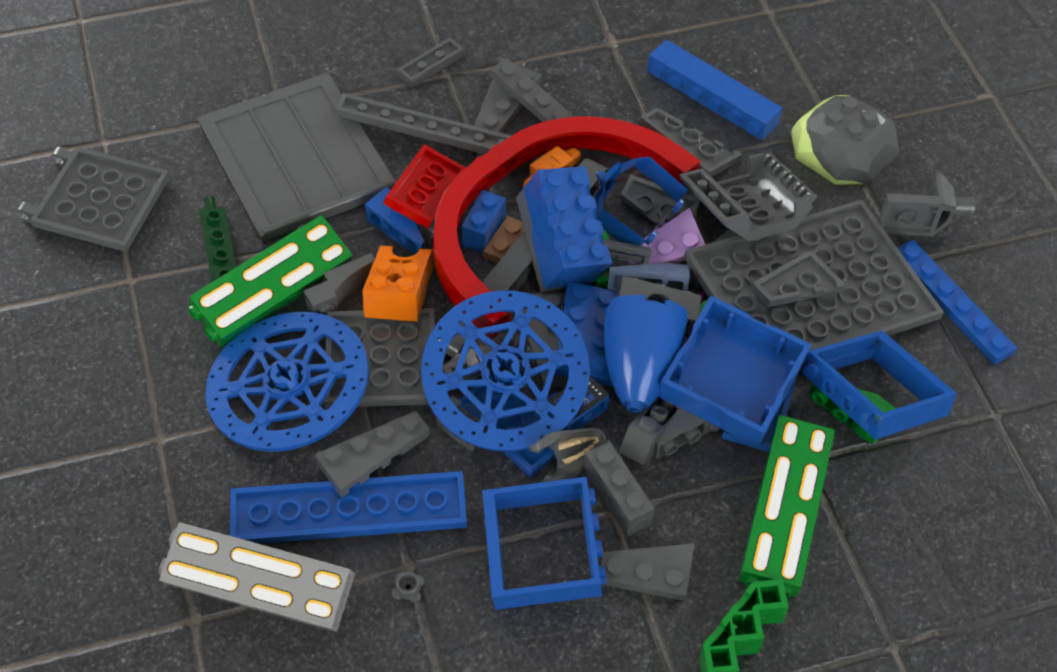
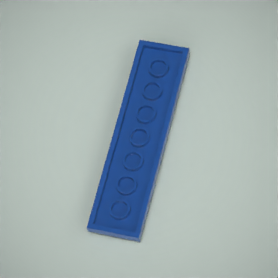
M463 471L369 478L361 485L356 483L349 488V493L343 498L340 497L330 481L230 489V536L257 544L467 528Z

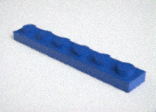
M914 240L898 247V250L944 313L994 365L1015 354L1017 347Z

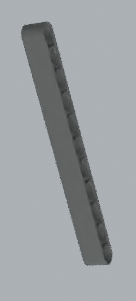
M585 158L578 167L586 166L590 180L589 192L594 197L601 188L596 173L598 171L607 173L610 169L589 158ZM525 231L482 281L492 292L518 291L535 269ZM459 322L462 327H465L462 322ZM456 335L452 339L446 355L454 358L459 353L465 343L461 335Z

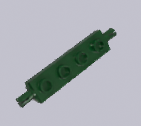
M209 196L204 198L206 209H199V219L210 283L236 268L226 210L225 208H216L215 198L211 196L209 199Z

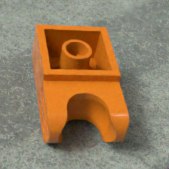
M381 245L362 290L364 317L418 322L427 294V286L433 271V249L420 248L413 256L399 257L392 253L393 246Z

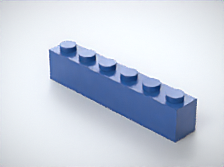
M665 40L649 54L647 72L726 118L731 123L746 130L751 135L763 140L779 125L782 113L781 106L672 42Z

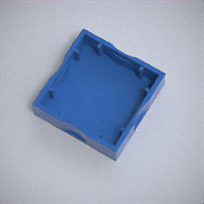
M710 296L693 325L688 341L678 351L661 380L659 387L660 395L658 397L759 447L804 364L812 344L777 327L759 322L746 312L716 297Z

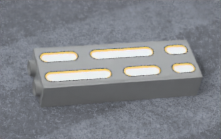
M179 522L177 529L172 531L169 538L170 549L167 558L162 560L159 567V581L170 586L334 632L338 631L355 576L352 570Z

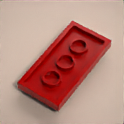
M424 144L387 194L383 204L429 229L435 220L438 205L444 192L466 167Z

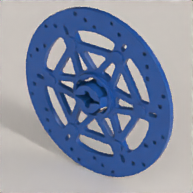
M493 291L476 295L461 302L441 318L425 345L421 364V377L424 393L431 410L441 424L453 435L478 448L490 451L513 452L529 449V446L538 441L540 437H544L549 433L563 431L572 422L587 394L590 362L585 342L579 330L558 307L540 297L524 292ZM527 308L526 314H523V310ZM496 312L515 313L512 322L479 329L472 324L473 320L487 314ZM531 319H536L546 325L557 336L563 348L553 351L529 327ZM459 322H462L465 327H462ZM504 330L509 331L501 345L496 344L485 336L486 334ZM516 331L521 332L518 348L509 346ZM456 335H461L465 343L456 369L452 373L445 374L443 373V362L448 346ZM529 336L544 352L525 353L526 337ZM479 339L492 348V350L484 355L475 341ZM472 348L481 362L463 369L468 350ZM573 355V357L566 358L565 356ZM518 358L521 360L522 372H525L523 377L520 374V364ZM547 359L549 361L533 369L530 368L529 360ZM488 363H490L492 366V378L494 382L490 379L489 368H487ZM567 366L569 375L566 389L558 404L553 406L547 400V396L556 368ZM503 367L504 369H508L510 367L511 372H508L507 370L501 372V368ZM481 371V380L462 379L472 373ZM544 371H549L544 389L540 392L530 377ZM440 382H445V384L437 385ZM528 385L536 400L533 401L519 390ZM487 387L485 404H482L467 388ZM459 389L482 413L480 421L474 422L460 412L451 401L448 391ZM493 392L503 394L495 409H491ZM511 394L526 404L523 407L502 410ZM535 412L540 417V420L536 423L522 428L507 430L496 428L497 421L501 418ZM547 413H550L554 418L551 419ZM485 427H488L487 433H483Z
M291 312L272 316L253 324L239 333L224 347L216 358L206 383L205 395L209 414L217 428L227 438L246 448L267 452L301 448L332 433L355 411L368 383V357L356 333L349 326L333 317L314 312ZM293 331L306 332L302 338L271 344L266 342V339L278 334ZM322 337L329 338L340 347L345 355L344 361L334 362L318 344ZM295 347L287 358L276 352V350ZM307 347L303 360L296 359ZM248 351H253L254 355L237 381L229 382L231 373L239 360ZM314 352H317L326 362L325 364H309ZM270 355L277 361L269 366L265 356ZM261 362L265 372L249 378L257 363ZM312 372H327L311 378ZM346 377L345 385L337 400L327 410L322 409L321 405L336 379ZM262 381H263V386H262V387H248V388H246L247 386H250V385H253V384H256V383H259V382H262ZM326 381L318 397L314 398L310 387ZM304 393L310 401V404L307 406L297 399ZM249 395H265L260 408H256L248 398ZM240 397L255 415L250 424L244 423L233 413L229 405L230 398ZM272 399L277 400L278 402L266 413ZM287 402H291L299 409L279 413ZM308 417L310 420L304 425L291 429L267 430L273 422Z

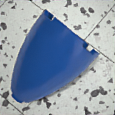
M624 295L612 298L610 305L605 309L604 348L609 376L621 404L629 412L641 413L643 409L649 408L660 395L659 387L661 380L683 346L688 312L683 306L667 299L662 304L654 300H645V295Z

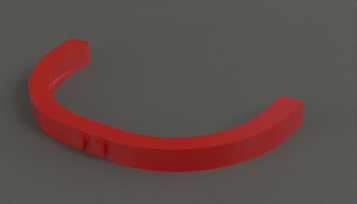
M567 117L545 121L525 128L499 145H494L483 156L477 157L459 173L444 192L436 212L433 236V259L440 283L455 306L476 295L492 292L472 272L460 250L457 229L461 218L467 208L478 198L482 190H488L521 165L536 157L545 155L556 146L562 150H569L571 148L602 150L631 159L651 157L684 187L686 185L680 179V174L698 170L701 160L655 131L616 119ZM512 312L487 314L473 320L472 323L477 328L511 322ZM500 332L490 333L486 335L492 339Z

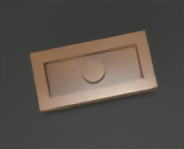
M507 216L483 250V257L498 263L525 231L523 222Z

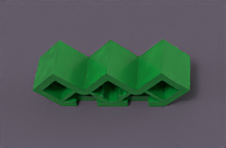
M783 579L755 581L750 584L737 604H734L717 629L703 643L699 656L701 672H739L737 655L759 654L764 641L761 624L783 623L789 608Z

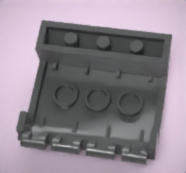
M763 153L748 156V174L716 182L703 168L680 174V179L726 227L747 241H757L763 237L782 234L785 231L796 229L814 207L812 203L817 198V195L771 153L766 154L765 157Z

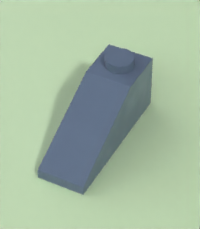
M652 263L610 267L608 290L617 291L622 277L627 276L688 291L689 265Z

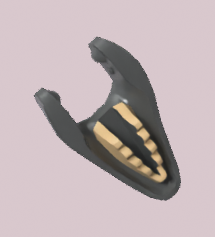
M585 428L549 433L531 444L529 450L535 453H539L543 448L549 446L554 451L557 460L556 473L551 476H545L541 483L575 478L584 467L585 453L605 443L606 436L603 430Z

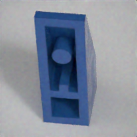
M385 187L365 204L366 219L415 255L420 248L425 249L421 233L415 221L383 204L391 190Z

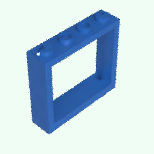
M882 330L809 351L802 371L803 375L875 440L949 416L957 396L954 390ZM873 359L920 401L883 413L835 369Z
M587 477L482 490L491 594L495 610L603 596L601 585L607 584L605 566L599 567L598 558L603 557L601 539L595 540L594 531H599L600 528L598 514L591 513L590 505H595L596 499L594 488L588 489ZM581 499L591 579L505 590L498 510Z

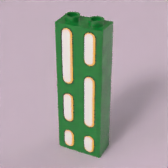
M320 215L189 296L188 311L195 321L200 320L205 327L203 330L207 338L211 342L215 341L219 347H222L248 327L266 319L304 295V290L324 282L325 272L351 262L353 255L325 218Z
M782 415L778 416L738 581L743 582L747 587L755 581L783 579L787 598L791 596L796 597L799 593L833 443L834 429Z

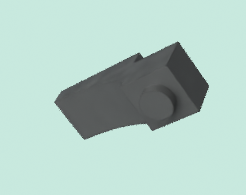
M372 253L325 272V282L304 290L306 307L309 312L327 315V311H339V304L354 289L366 282L375 260Z

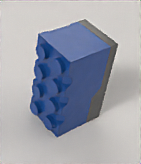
M586 166L539 169L516 197L541 293L565 291L567 284L571 282L591 285L612 264L608 246L604 245L602 239L604 232L602 223L597 220L595 214L597 209L596 201L589 192L590 180Z

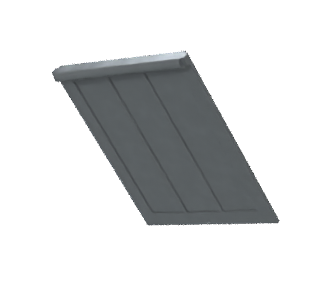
M328 72L197 117L202 130L261 240L265 239L267 241L294 231L298 226L306 225L320 215L326 219L366 204L385 187L392 189L397 182L360 123L335 116V108L342 94Z

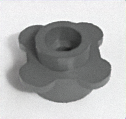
M412 572L398 573L395 577L396 587L392 590V597L396 600L403 598L410 600L412 603L418 602L421 599L420 588L425 583L424 578ZM407 585L411 586L410 589H406L405 587Z

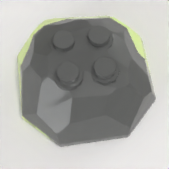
M835 95L823 100L802 116L791 131L795 158L835 185L870 184L899 156L894 121L876 108L849 95Z

